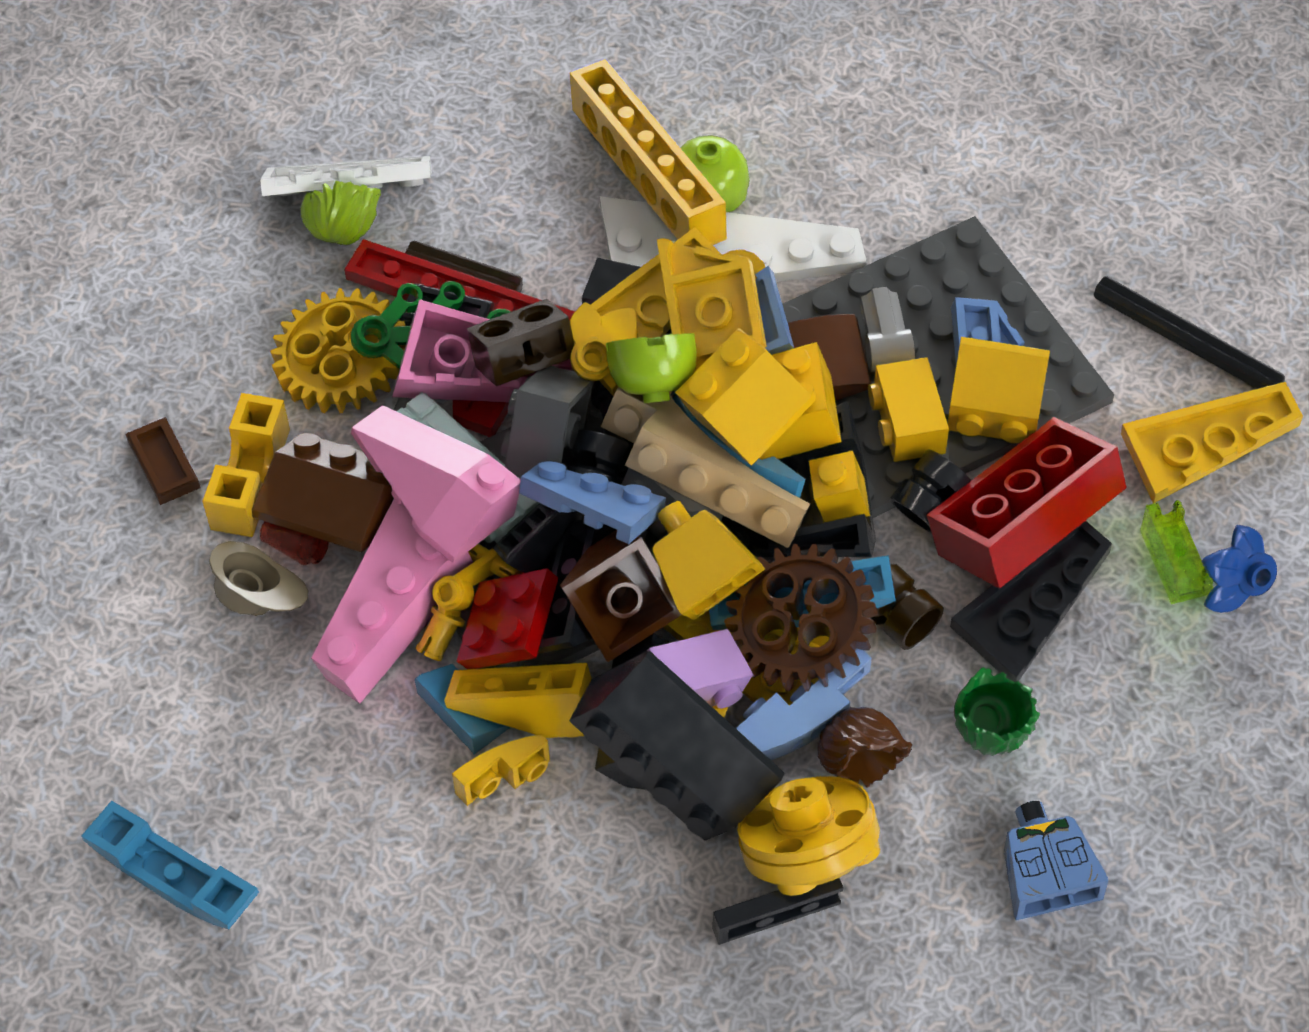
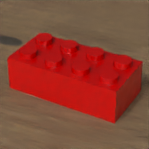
M1053 417L927 514L938 556L1000 589L1127 488L1118 447Z

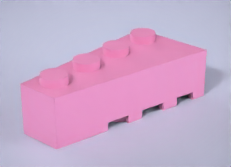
M419 300L392 397L415 398L423 392L431 399L509 402L514 389H519L525 383L527 377L533 376L536 372L496 387L475 367L467 328L490 319ZM570 359L552 365L574 371Z

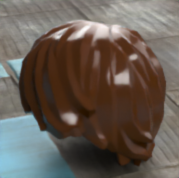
M849 707L826 724L820 733L817 750L820 764L828 773L836 777L852 780L858 784L859 780H861L867 788L874 781H882L883 776L888 774L889 770H895L896 764L909 756L912 750V743L907 742L901 736L894 723L882 712L867 707Z

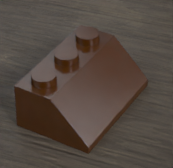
M301 433L275 452L252 508L253 518L362 553L370 546L394 497L391 494L392 487L383 473L377 472L362 450H358L349 444H339L322 439L316 434Z

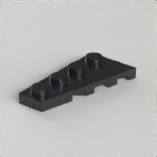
M1087 521L1083 522L1000 589L993 585L990 586L951 618L950 628L999 673L1004 672L1007 675L1006 678L1014 682L1019 681L1107 558L1112 543Z

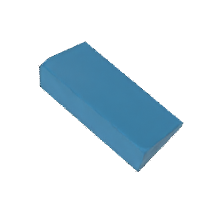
M453 663L422 673L416 677L417 694L474 755L510 728L446 708L444 699L453 672L458 670Z

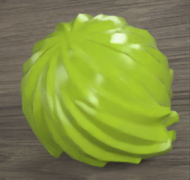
M335 181L333 189L327 183H323V192L317 190L310 193L307 192L300 208L303 224L315 238L339 245H351L366 234L377 216L376 207L381 196L379 188H368L364 184L359 186L354 185L352 182L344 183L342 181Z

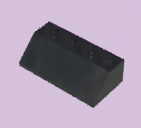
M650 650L591 679L569 720L584 734L589 742L597 745L618 764L624 773L632 776L652 794L658 803L666 806L686 824L692 833L698 835L704 841L735 829L738 823L772 791L785 774Z

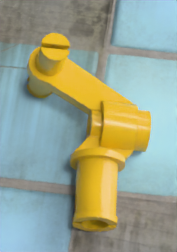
M477 544L468 551L474 561L472 564L453 576H444L435 583L432 595L438 606L434 605L431 608L433 616L420 642L415 647L418 652L423 653L425 651L424 655L426 657L442 661L443 655L457 627H463L465 621L460 617V613L473 602V586L494 574L501 578L522 574L521 571L505 563L493 548L488 550L482 545Z

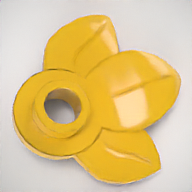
M584 302L575 311L570 321L575 343L570 361L573 370L580 377L590 381H597L610 374L607 363L606 343L635 338L636 313L634 308L614 309L600 316L592 305ZM588 353L596 354L600 358V364L597 366L587 364L585 355Z

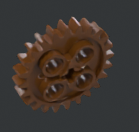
M793 544L791 556L784 557L783 553L776 548L774 549V562L769 564L764 558H757L765 570L751 579L746 586L743 585L734 592L740 600L726 601L729 613L734 616L724 619V623L729 632H733L731 635L746 662L749 663L748 666L754 678L764 672V680L767 686L771 687L781 677L785 691H790L795 680L801 681L805 692L809 691L811 680L814 678H818L820 683L827 687L829 681L828 673L833 671L842 679L845 678L846 675L842 664L847 661L852 665L859 666L860 661L855 650H870L871 648L868 638L864 635L877 632L874 620L870 619L878 615L875 602L870 601L874 598L871 585H864L866 578L861 569L853 571L854 567L849 557L837 563L838 557L833 548L828 550L823 557H820L816 544H812L807 555H802L798 545ZM811 580L809 587L807 589V593H805L804 597L803 590L805 582ZM782 588H793L792 592L784 598L774 597L775 593ZM828 593L838 594L837 599L832 603H818ZM804 604H805V607H806V609H807V611H808V614H803V610H804V609H803V605H804ZM794 620H799V629H797ZM773 630L784 631L777 640H764L765 636ZM818 636L829 637L828 642L823 646H809L810 642ZM798 637V650L795 654H790Z

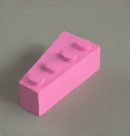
M395 499L390 505L311 657L328 682L359 704L433 616L431 608L434 605L438 606L432 595L435 583L444 576L457 574L473 563L468 552L452 563L422 539L412 526L413 518L403 503L398 505Z

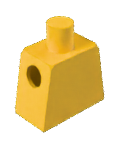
M676 501L667 505L658 513L657 517L668 532V535L655 543L652 549L676 607L682 615L696 620L765 570L760 561L715 515L707 510H702L691 517L681 501Z

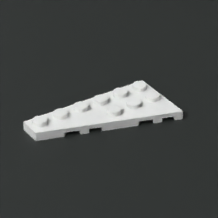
M600 196V208L610 260L642 267L659 254L657 239L665 238L673 243L678 240L647 202ZM726 212L727 240L713 245L721 254L732 250H746L755 253L764 262L765 267L769 266L774 272L776 282L849 273L866 266L867 263L858 228Z

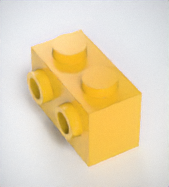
M928 357L876 365L874 384L868 385L869 401L872 410H879L882 419L878 421L880 440L883 446L890 447L893 461L898 462L921 458L928 449L938 454H946L949 427Z

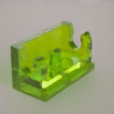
M1176 500L1172 505L1173 510L1165 515H1162L1158 503L1146 505L1140 532L1171 604L1208 596L1214 588V581L1206 572L1184 521L1185 509L1179 500Z

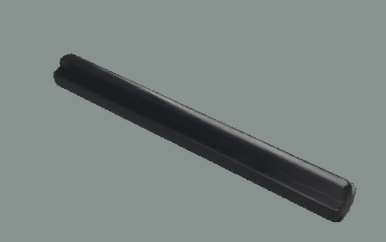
M1104 276L1097 284L1094 292V297L1097 300L1254 388L1259 389L1285 381V376L1281 372L1112 278Z

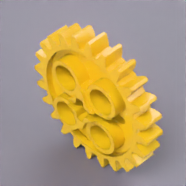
M339 288L336 297L330 299L324 291L321 292L320 303L315 304L310 299H306V311L291 310L295 319L294 322L282 321L280 323L284 334L274 335L273 337L277 348L270 351L275 362L272 364V368L282 390L289 392L292 401L296 402L302 399L305 408L308 410L318 403L322 413H326L331 404H336L340 414L344 412L346 403L352 402L357 410L361 409V399L367 397L373 403L377 402L375 394L377 389L385 392L391 391L388 379L397 380L399 368L383 356L378 358L362 356L353 348L350 339L354 324L366 316H380L390 305L388 299L379 302L375 292H371L363 299L359 288H356L350 297H346L343 289ZM399 320L394 327L406 325L404 321ZM375 335L365 336V339L369 342H379ZM398 345L405 350L406 345Z

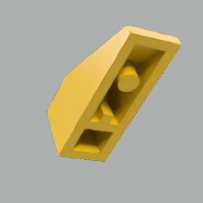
M587 663L454 670L444 702L446 708L534 735L542 734L545 738H574L584 736V734L569 720L592 678Z

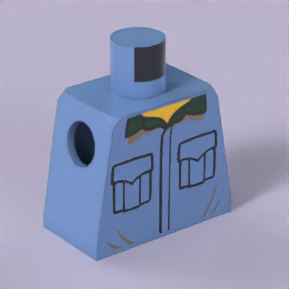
M1030 801L1020 805L1015 810L1020 827L1007 832L1004 846L1015 920L1103 900L1109 881L1075 819L1065 816L1048 820L1044 806L1040 801Z

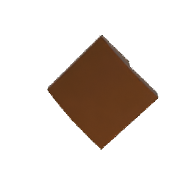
M855 314L825 315L788 323L794 348L817 342L832 377L835 401L868 390V385L872 384L858 319Z

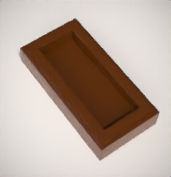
M166 417L125 434L160 505L201 488L199 480Z

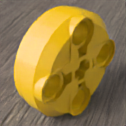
M816 776L786 782L773 788L738 823V842L746 868L755 877L777 885L779 892L784 895L794 896L807 893L817 885L833 881L849 873L857 866H863L872 862L880 854L878 842L880 827L874 805L869 799L868 793L860 784L842 777Z

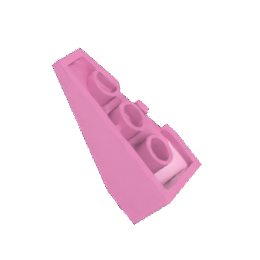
M383 405L352 427V436L377 472L383 473L392 487V496L398 505L403 503L413 518L412 526L418 535L452 563L514 516L521 479L489 454Z

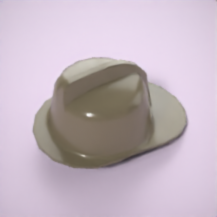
M228 541L218 544L211 551L209 564L212 573L215 575L214 591L222 605L231 611L258 616L266 614L269 610L275 612L292 611L302 607L307 601L308 589L304 581L272 560L257 547L244 542Z

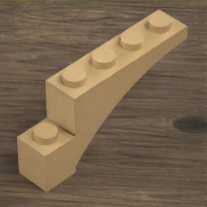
M620 387L617 388L601 427L634 443L625 466L789 548L810 503L780 488L730 455L692 422L671 396L670 401L643 403L642 395L630 394Z

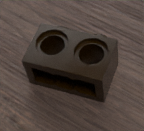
M548 299L467 328L475 367L496 387L570 359L574 347L569 317Z

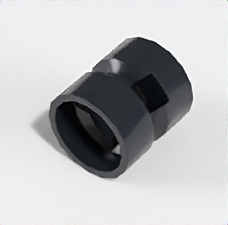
M578 430L571 453L576 459V463L568 466L567 470L580 474H602L608 478L609 482L621 485L622 481L618 475L627 470L628 467L625 464L633 445L603 433Z
M928 449L912 469L914 474L913 480H903L889 500L907 518L932 533L927 514L964 487L971 479L951 461L937 452Z

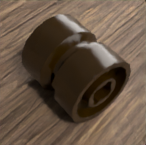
M891 564L896 601L877 608L878 615L870 619L874 620L876 625L885 624L884 632L903 650H909L934 630L943 615L944 607L925 589L916 590L913 586L915 580L900 566Z

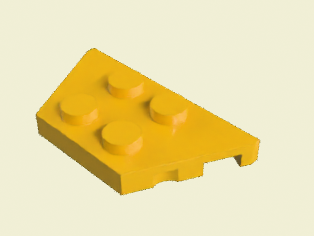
M657 239L672 334H695L697 348L695 371L738 328L764 348L767 347L753 264L748 257L731 253L723 255L715 253L709 248L700 246L692 248L675 244L669 239Z

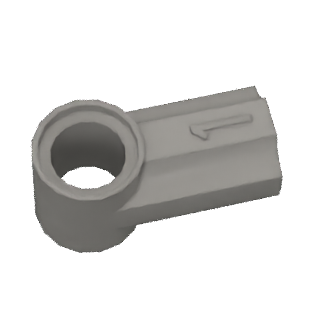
M887 287L873 288L868 294L861 296L860 306L866 329V358L870 372H875L876 365L915 359L912 332L910 329H905L897 292H892Z

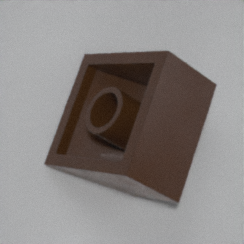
M617 530L590 546L560 585L607 662L618 657L682 615L676 607L660 567L642 537L639 535L630 544L616 539Z

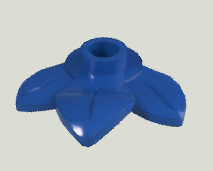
M1236 525L1232 535L1231 547L1218 550L1203 558V566L1216 584L1208 594L1204 606L1214 612H1231L1238 609L1249 596L1262 595L1271 588L1277 576V565L1274 558L1265 553L1263 538L1257 530L1244 525Z

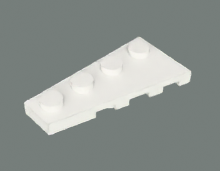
M430 156L267 168L260 179L262 196H288L314 190L323 192V183H327L333 189L335 181L352 182L354 185L359 186L364 184L368 188H382L383 183L399 182L401 187L419 186L424 184L423 179L431 178Z

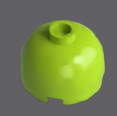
M707 135L688 140L680 147L726 202V212L734 211L745 201L750 183L746 158L735 144L726 138Z
M694 333L670 334L653 338L640 337L606 343L607 363L615 383L627 393L642 395L643 403L670 401V392L678 390L692 376L696 369L697 348Z

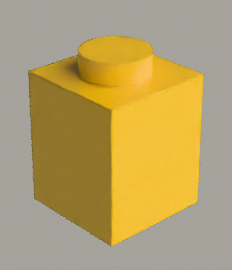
M853 451L809 460L813 496L824 522L865 514L866 517L870 516L865 478Z

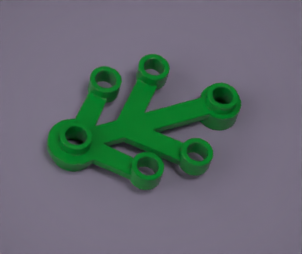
M447 281L442 284L437 298L432 303L457 310L463 303L465 290L458 282ZM405 283L399 287L396 298L380 316L370 315L358 320L354 324L350 336L353 348L359 354L368 358L383 356L400 369L404 350L398 345H406L411 326H394L405 313L416 311L419 300L423 298L422 290L413 283ZM453 292L458 296V299L449 300L445 297L444 293ZM411 294L416 298V301L407 302L402 298V295ZM495 309L488 314L486 319H493L511 311ZM375 335L379 342H369L365 339V336Z

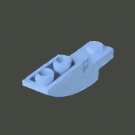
M856 649L855 652L860 661L859 666L852 665L846 661L842 664L846 677L842 679L833 671L828 673L829 681L827 687H824L818 680L815 684L811 682L810 690L805 692L801 685L791 696L790 700L793 703L790 706L777 692L767 701L763 697L759 698L744 712L743 718L745 721L736 729L770 760L785 756L820 737V733L827 723L850 707V701L844 694L870 672L872 658L864 650Z

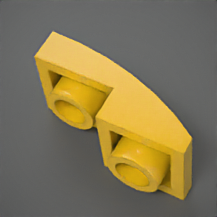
M542 734L528 736L504 743L478 755L452 773L455 794L468 806L478 797L484 799L490 796L499 786L501 778H504L514 789L518 788L525 781L533 782L545 772L548 762H550L548 740Z

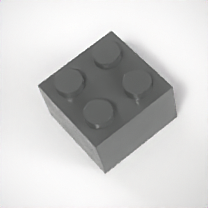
M549 366L537 371L533 376H528L525 383L519 389H514L508 405V414L513 416L511 431L508 430L505 434L501 447V456L506 457L505 468L521 478L522 475L541 462H558L565 465L566 470L568 466L575 464L576 459L571 453L578 430H586L595 381L583 379L574 371Z

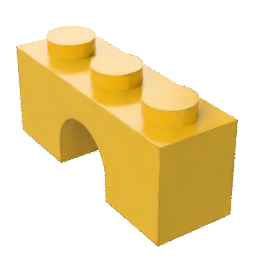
M241 393L229 426L231 452L228 465L215 464L202 502L210 530L253 537L259 519L253 518L252 508L275 452L283 447L287 441L290 426L284 400Z

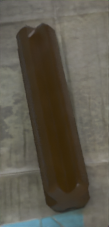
M411 241L405 252L406 254L517 292H521L523 287V278L519 275L418 241Z

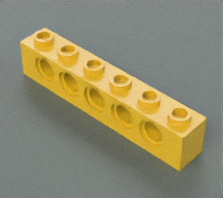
M604 59L570 72L572 110L673 235L679 239L696 227L712 245L727 240L726 202L607 60Z

